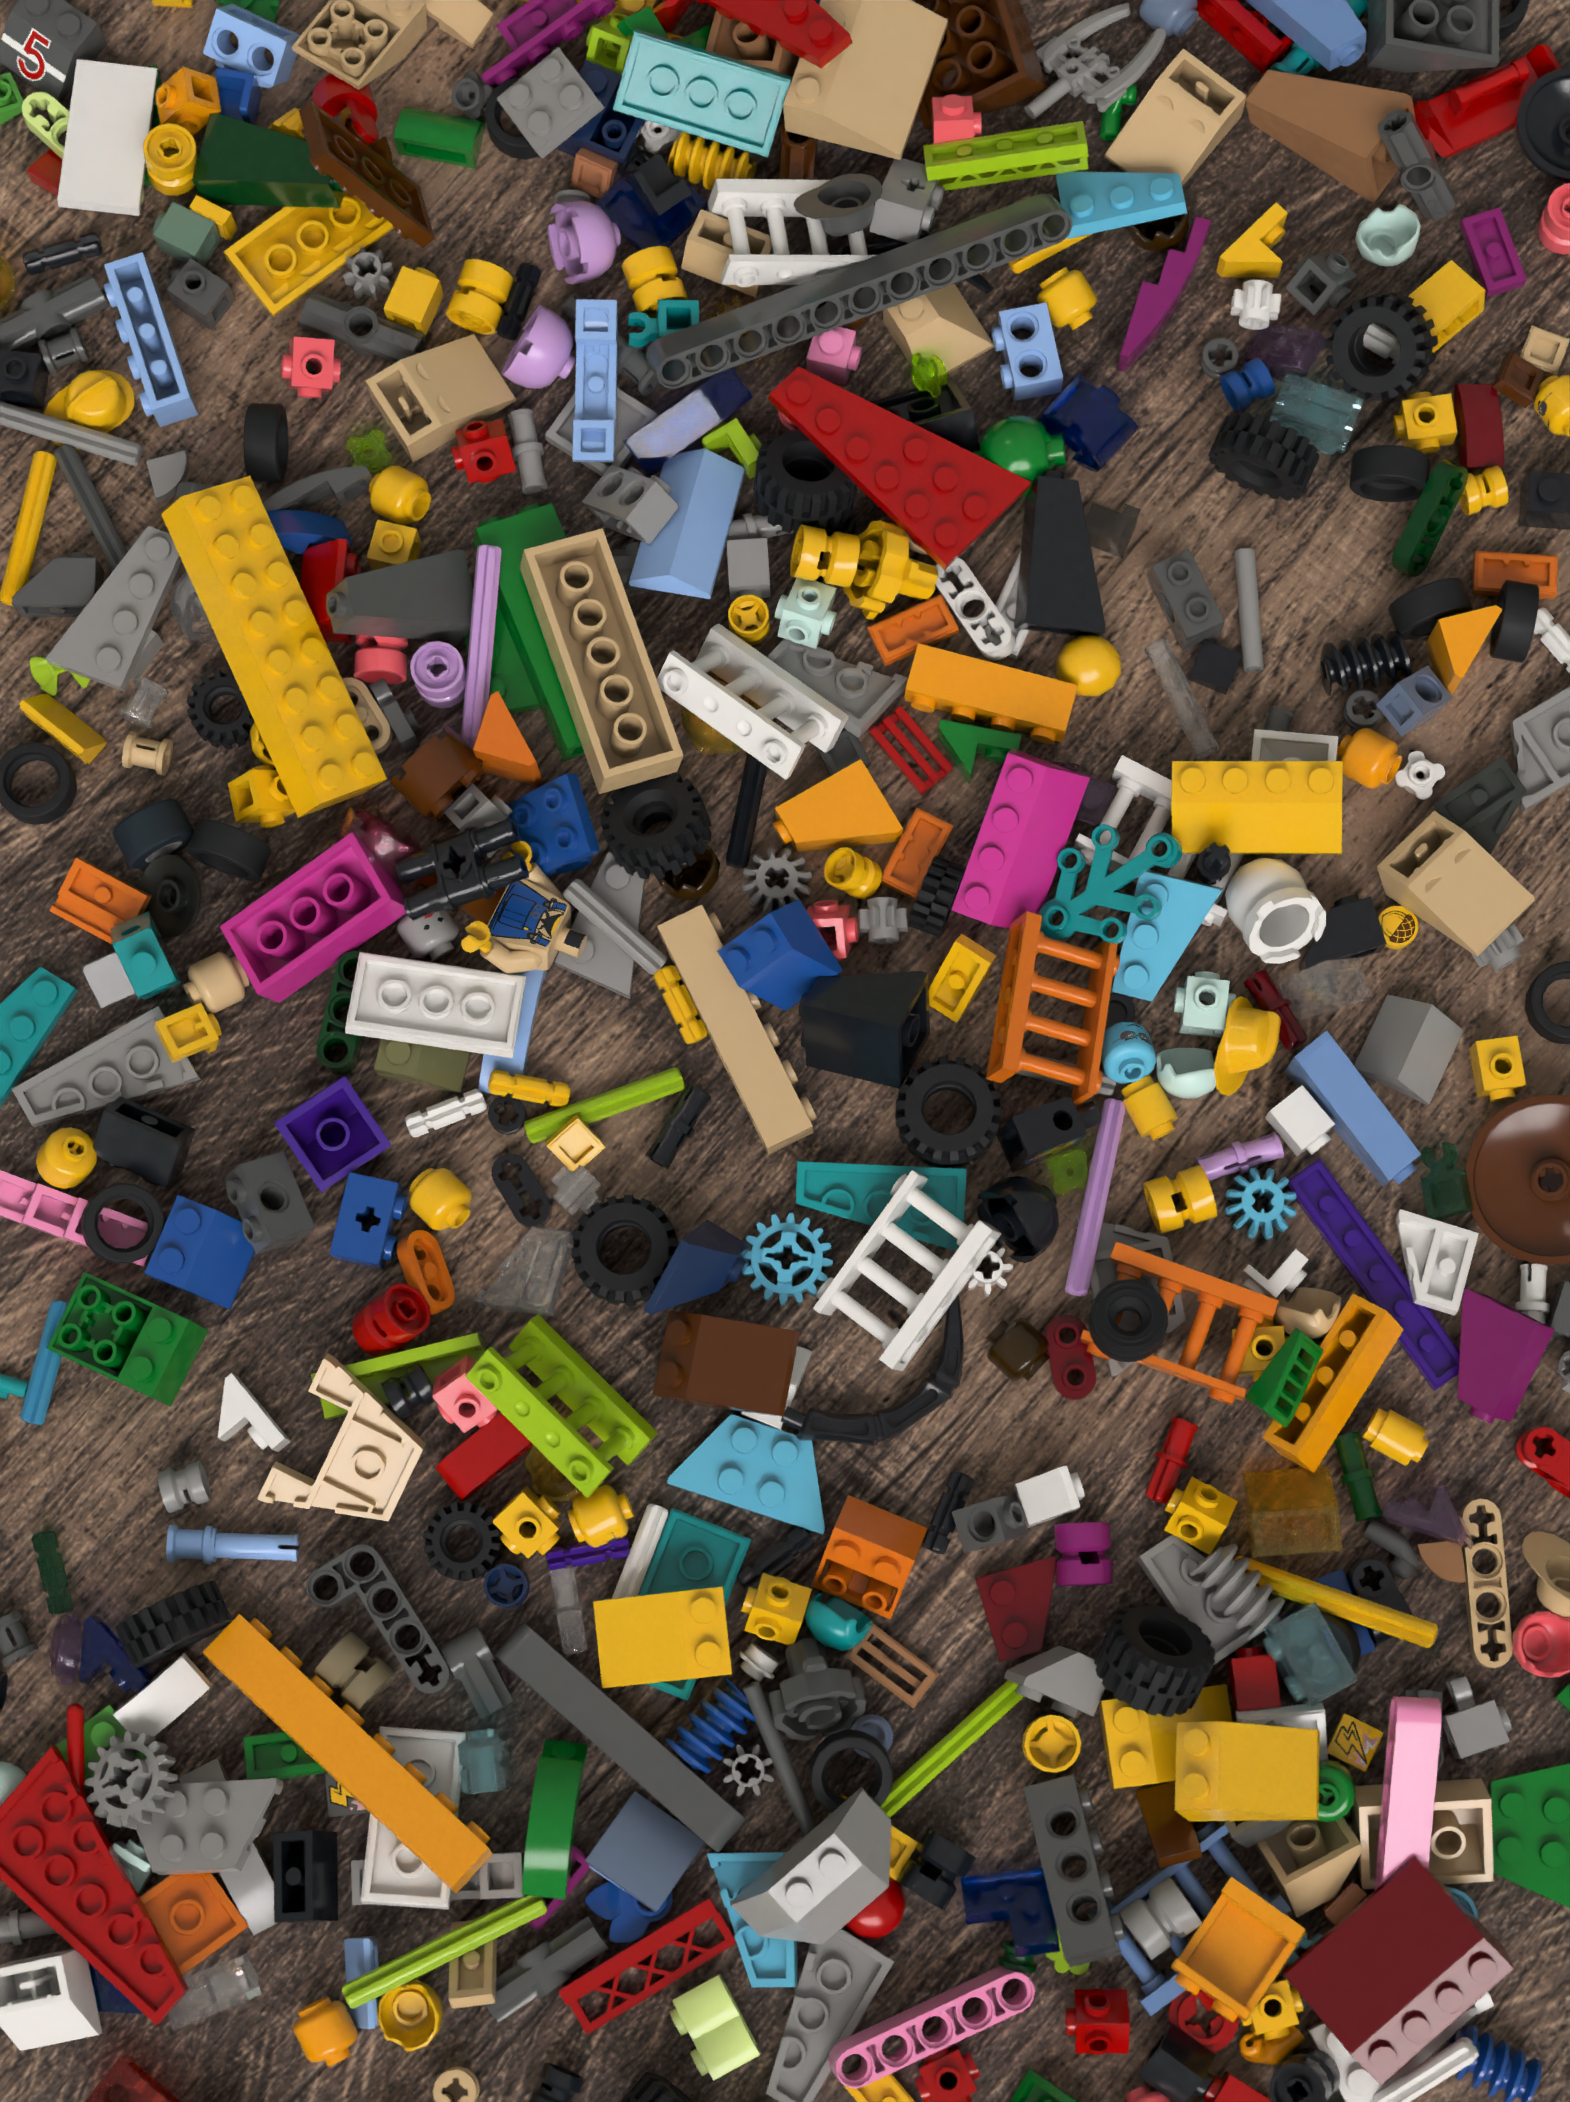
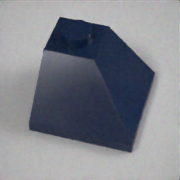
M704 1221L681 1239L644 1311L651 1315L718 1292L730 1281L736 1284L748 1266L749 1262L743 1258L750 1245L711 1221Z

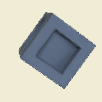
M1427 665L1398 682L1376 706L1402 737L1431 720L1453 696Z

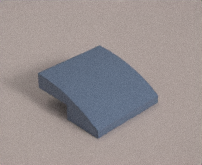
M634 1791L589 1854L585 1863L657 1913L705 1842L694 1832Z

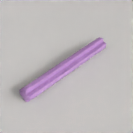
M479 545L476 555L461 738L472 749L474 748L489 701L502 552L500 547L493 545Z
M1107 1098L1102 1107L1101 1123L1098 1126L1065 1285V1291L1070 1295L1083 1297L1087 1295L1126 1110L1122 1100Z

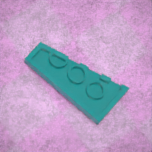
M41 966L0 1004V1109L11 1094L12 1088L17 1085L78 992L75 987Z

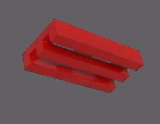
M902 706L898 707L890 717L884 718L877 727L874 726L869 730V735L920 796L953 771L952 765ZM899 721L902 723V725L908 730V732L924 749V751L929 755V757L935 762V764L940 768V770L935 772V770L929 765V763L913 746V744L908 740V738L903 734V732L897 727L896 723H898ZM887 730L928 777L925 782L917 776L883 734Z

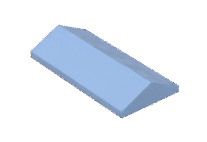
M706 448L666 455L659 478L671 488V492L668 495L680 507L650 545L642 541L640 542L629 580L630 586L705 599L711 598L745 476L744 467Z

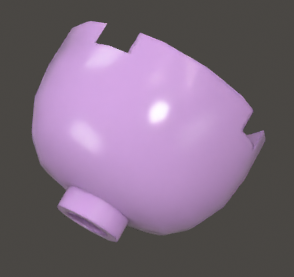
M587 201L556 203L550 211V214H557L555 224L548 225V238L552 258L557 270H562L565 267L569 277L563 280L572 285L588 282L600 277L611 267L615 259L617 247L621 242L617 224L612 223L606 212L596 204Z
M538 305L523 327L525 331L519 341H515L501 372L502 376L511 382L533 389L549 386L558 376L565 379L576 361V358L570 355L574 340L572 331L565 320L555 312Z

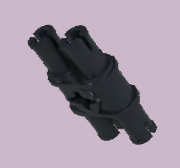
M508 817L505 820L477 829L475 826L466 827L462 833L440 841L434 839L428 844L427 849L395 860L396 872L404 884L434 873L437 874L438 880L436 885L403 897L404 908L409 918L415 921L418 918L446 909L448 912H455L459 906L483 897L490 899L496 894L497 889L529 878L528 867L524 858L519 853L490 865L486 863L487 853L520 841V834L514 820Z

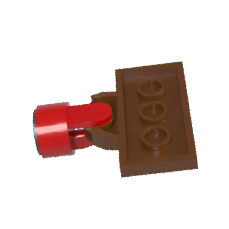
M333 74L325 76L315 86L312 93V101L310 100L299 110L303 124L302 134L308 142L311 154L309 155V160L312 166L321 175L325 176L328 174L335 179L348 196H357L362 200L375 217L379 219L384 217L388 220L402 238L406 240L411 238L424 248L435 237L420 187L393 166L392 153L386 136L378 140L379 135L375 124L377 109L369 84L358 90Z

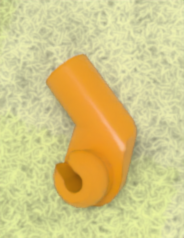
M1290 2026L1291 2034L1271 2040H1265L1264 2035H1256L1253 2032L1246 2033L1240 2039L1239 2048L1241 2055L1247 2061L1274 2066L1280 2064L1306 2038L1295 2026Z

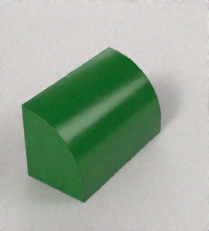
M404 107L399 115L393 138L397 152L400 155L476 169L486 124L480 120Z

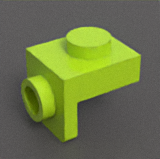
M737 418L728 423L722 421L712 426L706 432V436L702 438L703 449L706 448L718 454L729 447L739 464L745 468L748 478L755 477L757 457L762 446L756 435L752 433L748 436Z

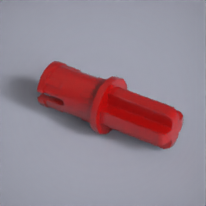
M1173 1417L1171 1421L1172 1424L1161 1452L1155 1453V1457L1158 1460L1145 1491L1146 1497L1161 1504L1168 1503L1181 1469L1187 1468L1188 1464L1184 1461L1194 1435L1199 1428L1188 1421Z

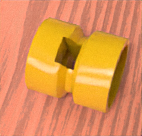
M166 123L156 126L147 134L143 145L150 183L157 191L165 195L179 196L186 194L195 186L192 178L198 158L194 138L187 129L178 124Z
M666 246L649 247L630 255L624 260L622 270L629 289L635 291L633 301L637 312L645 313L650 318H656L658 300H688L682 280L675 277L678 270L670 248Z
M467 259L463 264L457 281L461 290L453 292L446 316L453 323L468 331L485 335L493 334L502 315V308L499 304L507 301L514 282L513 277L509 272L493 263L479 259Z
M801 525L797 531L791 554V577L816 581L819 576H822L826 584L849 588L854 579L859 560V536L836 531L831 536H827L825 529ZM824 552L822 561H819L820 553Z
M1201 1165L1178 1171L1174 1180L1167 1176H1162L1143 1183L1148 1209L1160 1235L1182 1228L1185 1220L1188 1219L1193 1224L1217 1217L1214 1195ZM1178 1193L1182 1206L1175 1209L1171 1195Z
M1045 1715L1038 1717L1028 1724L1023 1733L1022 1749L1024 1756L1032 1766L1041 1771L1056 1773L1066 1770L1075 1763L1080 1754L1081 1739L1079 1732L1072 1722L1062 1716Z

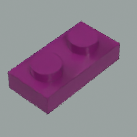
M1500 207L1461 219L1459 226L1481 286L1485 289V297L1523 287L1527 279Z

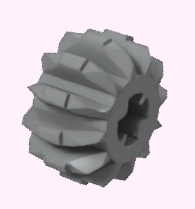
M770 847L767 849L768 860L765 861L758 854L752 857V862L757 869L751 867L744 868L743 876L750 880V882L742 885L743 893L748 895L754 894L749 901V905L753 909L765 903L763 907L764 916L772 912L774 907L781 908L799 900L798 897L809 898L811 896V889L804 884L812 881V873L810 871H801L805 865L803 857L796 858L790 863L791 849L785 848L781 858H776L774 848ZM774 877L780 880L785 877V887L781 889L776 885L770 888V878Z

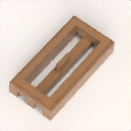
M873 1624L865 1638L845 1655L847 1659L913 1709L939 1675L933 1668L875 1624ZM871 1634L926 1674L927 1677L924 1681H919L867 1640ZM863 1648L917 1689L913 1696L909 1695L858 1656L857 1653L860 1649Z

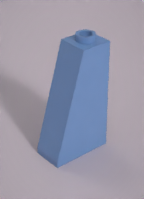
M1245 0L1328 71L1341 65L1349 66L1365 53L1367 32L1346 0Z
M1327 1030L1292 1059L1284 1071L1297 1088L1301 1085L1304 1086L1334 1122L1335 1125L1332 1127L1334 1131L1383 1187L1392 1179L1399 1185L1417 1170L1413 1162L1421 1153Z

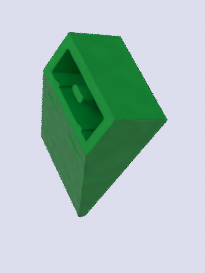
M84 1272L46 1349L171 1407L208 1330L189 1319Z

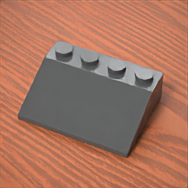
M1368 0L1367 67L1412 73L1496 67L1499 64V0Z

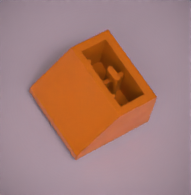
M848 1495L830 1536L812 1587L891 1620L928 1528Z

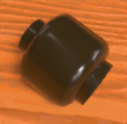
M1018 1318L1010 1325L1003 1319L987 1337L992 1343L987 1351L988 1360L1012 1381H1018L1022 1378L1029 1381L1051 1357L1046 1353L1049 1347L1047 1338L1024 1318Z

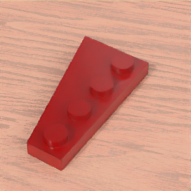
M694 0L702 5L707 3L717 8L719 14L730 20L735 18L747 24L750 31L762 37L767 35L777 40L780 47L820 68H823L852 44L850 33L815 0Z

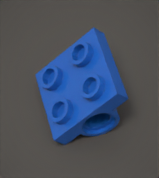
M566 773L506 804L513 811L509 817L517 825L520 841L528 843L531 847L532 858L529 862L536 863L548 877L554 874H565L582 869L591 864L592 855L600 852L577 774Z

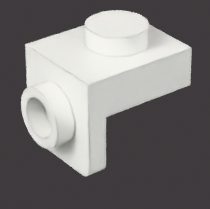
M1295 1249L1269 1280L1248 1264L1239 1275L1245 1280L1242 1286L1274 1299L1278 1297L1284 1288L1292 1293L1306 1277L1307 1273L1301 1268L1309 1259Z

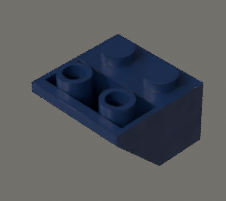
M586 60L579 74L605 108L555 149L575 157L576 153L583 147L618 163H625L646 120L613 110L622 75Z

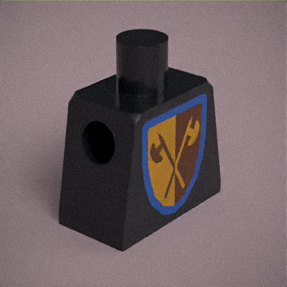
M1067 1096L1011 1117L996 1136L1012 1173L1076 1146L1087 1135L1086 1129L1101 1123V1116L1096 1104L1092 1100L1075 1106L1072 1098Z

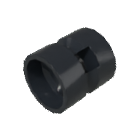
M928 1827L916 1847L919 1857L908 1860L897 1881L945 1911L957 1891L954 1881L965 1878L976 1857ZM932 1864L943 1871L936 1881L927 1876Z
M1306 2047L1297 2050L1272 2076L1269 2084L1272 2102H1329L1336 2094L1340 2085V2072L1336 2062L1326 2052L1318 2048Z

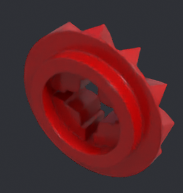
M1185 1990L1172 2000L1168 2008L1169 2026L1173 2023L1213 2053L1226 2047L1236 2034L1239 2017L1232 2023L1222 2015L1216 2014L1214 2018L1209 2020L1210 2028L1208 2030L1210 2035L1207 2036L1206 2031L1202 2029L1200 2024H1192L1191 2022L1185 2024V2021L1190 2020V2017L1197 2014L1196 1999H1199L1200 2004H1203L1207 2011H1215L1211 2007L1215 2000L1202 1990L1196 1996Z

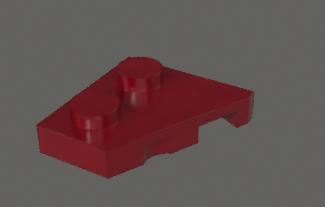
M1055 1556L975 1579L999 1662L1042 1650L1057 1561Z

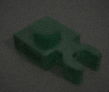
M1449 1142L1442 1143L1443 1156L1439 1161L1436 1160L1434 1149L1425 1147L1421 1151L1422 1161L1431 1171V1176L1421 1178L1427 1217L1434 1220H1442L1473 1211L1466 1170L1454 1169L1453 1166L1457 1162L1458 1152L1455 1145Z

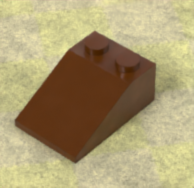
M669 1311L653 1395L683 1404L784 1417L800 1332L703 1314Z

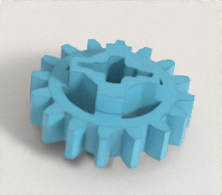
M793 1213L788 1214L786 1223H780L776 1214L771 1215V1227L767 1228L759 1222L756 1224L760 1234L758 1238L749 1235L746 1237V1242L753 1248L752 1251H747L743 1258L751 1262V1265L747 1266L743 1274L744 1276H755L756 1279L750 1285L752 1291L759 1290L761 1287L766 1289L764 1292L765 1301L768 1302L775 1294L779 1296L781 1306L786 1305L790 1296H794L798 1305L803 1304L802 1293L807 1291L810 1295L816 1297L818 1291L814 1284L817 1281L824 1283L829 1279L821 1271L822 1268L833 1267V1260L823 1258V1254L831 1250V1244L819 1243L818 1240L821 1239L824 1231L822 1228L811 1232L809 1230L810 1219L807 1217L799 1225L795 1224ZM781 1233V1240L772 1248L763 1247L761 1249L769 1238ZM797 1234L804 1237L811 1244L815 1253L803 1251L797 1243ZM784 1250H791L793 1258L800 1260L792 1262L790 1269H782L781 1262L774 1259L776 1257H783ZM759 1266L772 1269L777 1275V1285L764 1277ZM813 1271L803 1283L793 1286V1279L801 1272Z

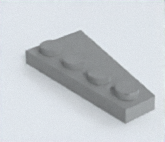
M147 526L45 658L49 664L122 692L125 691L182 562L169 533Z
M842 1928L823 1945L810 1943L766 2094L779 2102H813L831 2071L828 2062L831 2049L839 2041L852 2035L893 1965L894 1960Z

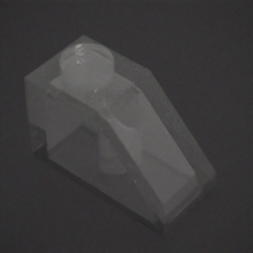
M243 1954L184 1978L189 1990L168 2016L173 2030L262 1995L258 1985L256 1970L251 1965L248 1954Z

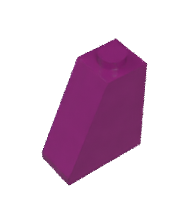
M1466 1288L1462 1299L1458 1399L1471 1405L1469 1413L1481 1420L1493 1423L1495 1418L1511 1422L1555 1329L1484 1293Z

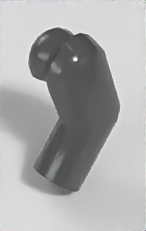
M1374 1519L1369 1524L1364 1538L1389 1551L1394 1557L1393 1561L1389 1564L1390 1572L1401 1579H1408L1412 1570L1417 1569L1418 1557L1404 1535Z

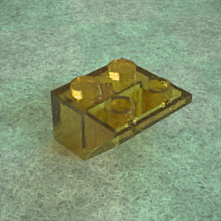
M1329 1466L1318 1467L1315 1473L1305 1468L1242 1473L1250 1559L1337 1553L1343 1550L1339 1508Z

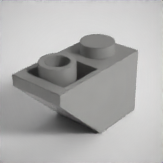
M1056 1646L1008 1669L1004 1676L1005 1679L1018 1684L1016 1693L1039 1703L1042 1696L1052 1699L1054 1702L1051 1709L1072 1718L1076 1717L1078 1711L1094 1717L1105 1690L1102 1684L1103 1679L1099 1678L1095 1671L1097 1667L1094 1664L1095 1659L1062 1646Z

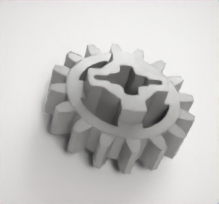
M131 1731L125 1732L124 1739L113 1735L110 1737V1749L100 1746L97 1748L98 1755L101 1757L98 1763L89 1762L88 1767L95 1771L93 1778L84 1781V1785L94 1788V1792L86 1798L87 1802L98 1805L94 1814L97 1817L107 1819V1824L130 1829H137L139 1822L150 1825L153 1823L151 1812L165 1813L166 1809L162 1804L164 1797L174 1798L175 1793L168 1789V1784L178 1780V1775L169 1773L168 1768L176 1760L174 1757L165 1755L168 1746L155 1741L154 1736L145 1733L137 1734ZM134 1752H142L147 1759L142 1760L136 1757ZM121 1800L122 1803L128 1805V1808L119 1807L116 1801Z

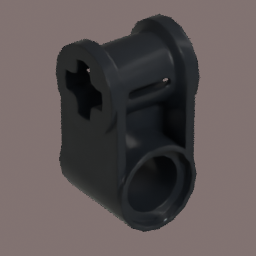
M1361 1559L1350 1566L1346 1579L1353 1595L1412 1615L1407 1602L1395 1584L1390 1570L1384 1563L1374 1559ZM1364 1568L1368 1571H1376L1378 1577L1373 1580L1375 1587L1373 1589L1370 1586H1361L1359 1580L1365 1576ZM1367 1627L1370 1637L1376 1645L1394 1637Z

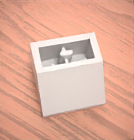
M74 1948L0 1965V2027L20 2051L102 2034L89 1964Z

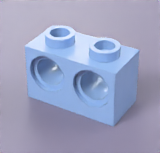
M229 4L216 8L203 54L215 59V65L220 68L255 73L259 86L272 88L289 81L297 53L292 51V46L301 35L235 4ZM231 32L238 38V49H235L230 42ZM266 48L273 54V66L265 59L264 53Z
M1047 302L999 311L997 326L992 327V338L995 351H1003L1005 364L1000 365L1003 388H1011L1014 402L1061 393L1063 374ZM1016 329H1026L1032 336L1021 340L1014 337L1012 332ZM1026 366H1032L1037 368L1040 374L1036 377H1026L1020 370Z

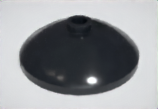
M1565 67L1545 74L1527 90L1518 109L1516 132L1520 147L1528 160L1537 169L1554 179L1569 183L1570 140L1566 137V133H1570V67Z

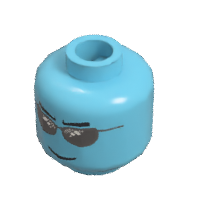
M1119 1022L1105 1030L1101 1063L1104 1073L1112 1081L1120 1084H1131L1148 1076L1155 1068L1156 1055L1148 1031L1142 1025L1134 1022Z

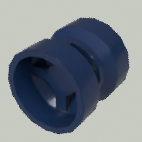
M499 1564L492 1568L485 1577L484 1592L487 1598L497 1606L515 1608L521 1605L529 1595L530 1581L526 1573L519 1567L510 1564Z

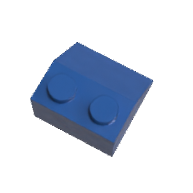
M800 899L770 912L717 951L740 988L784 1011L800 1002L803 994L810 992L818 977L837 976L843 972V969Z
M177 1195L144 1274L156 1281L231 1310L255 1251L252 1244L244 1237L241 1221Z

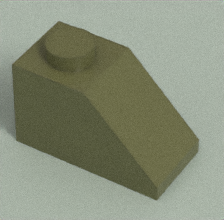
M381 1039L374 1070L382 1079L461 1094L470 1053Z

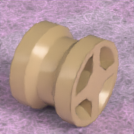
M462 2066L451 2067L444 2071L435 2081L433 2088L435 2102H453V2097L454 2102H476L480 2093V2084L476 2074L469 2068Z

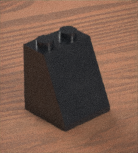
M909 971L818 977L810 992L803 994L799 1004V1016L803 1017L804 1022L801 1047L805 1048L806 1066L900 1089L930 1035L928 972Z

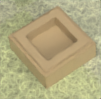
M1531 326L1520 357L1543 371L1544 377L1557 376L1570 339Z

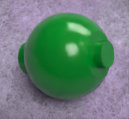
M1015 415L998 420L982 436L980 450L973 451L974 454L1030 482H1033L1036 476H1042L1044 471H1054L1057 467L1067 466L1063 434L1049 435L1043 423L1028 416ZM1030 488L1020 498L1026 497Z

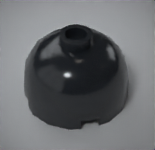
M1013 1176L1000 1180L978 1195L977 1199H982V1204L977 1207L979 1219L989 1223L1002 1233L995 1242V1245L1000 1248L1004 1241L1014 1251L1009 1256L1013 1260L1022 1263L1030 1262L1052 1244L1059 1228V1216L1056 1198L1048 1187L1025 1177Z

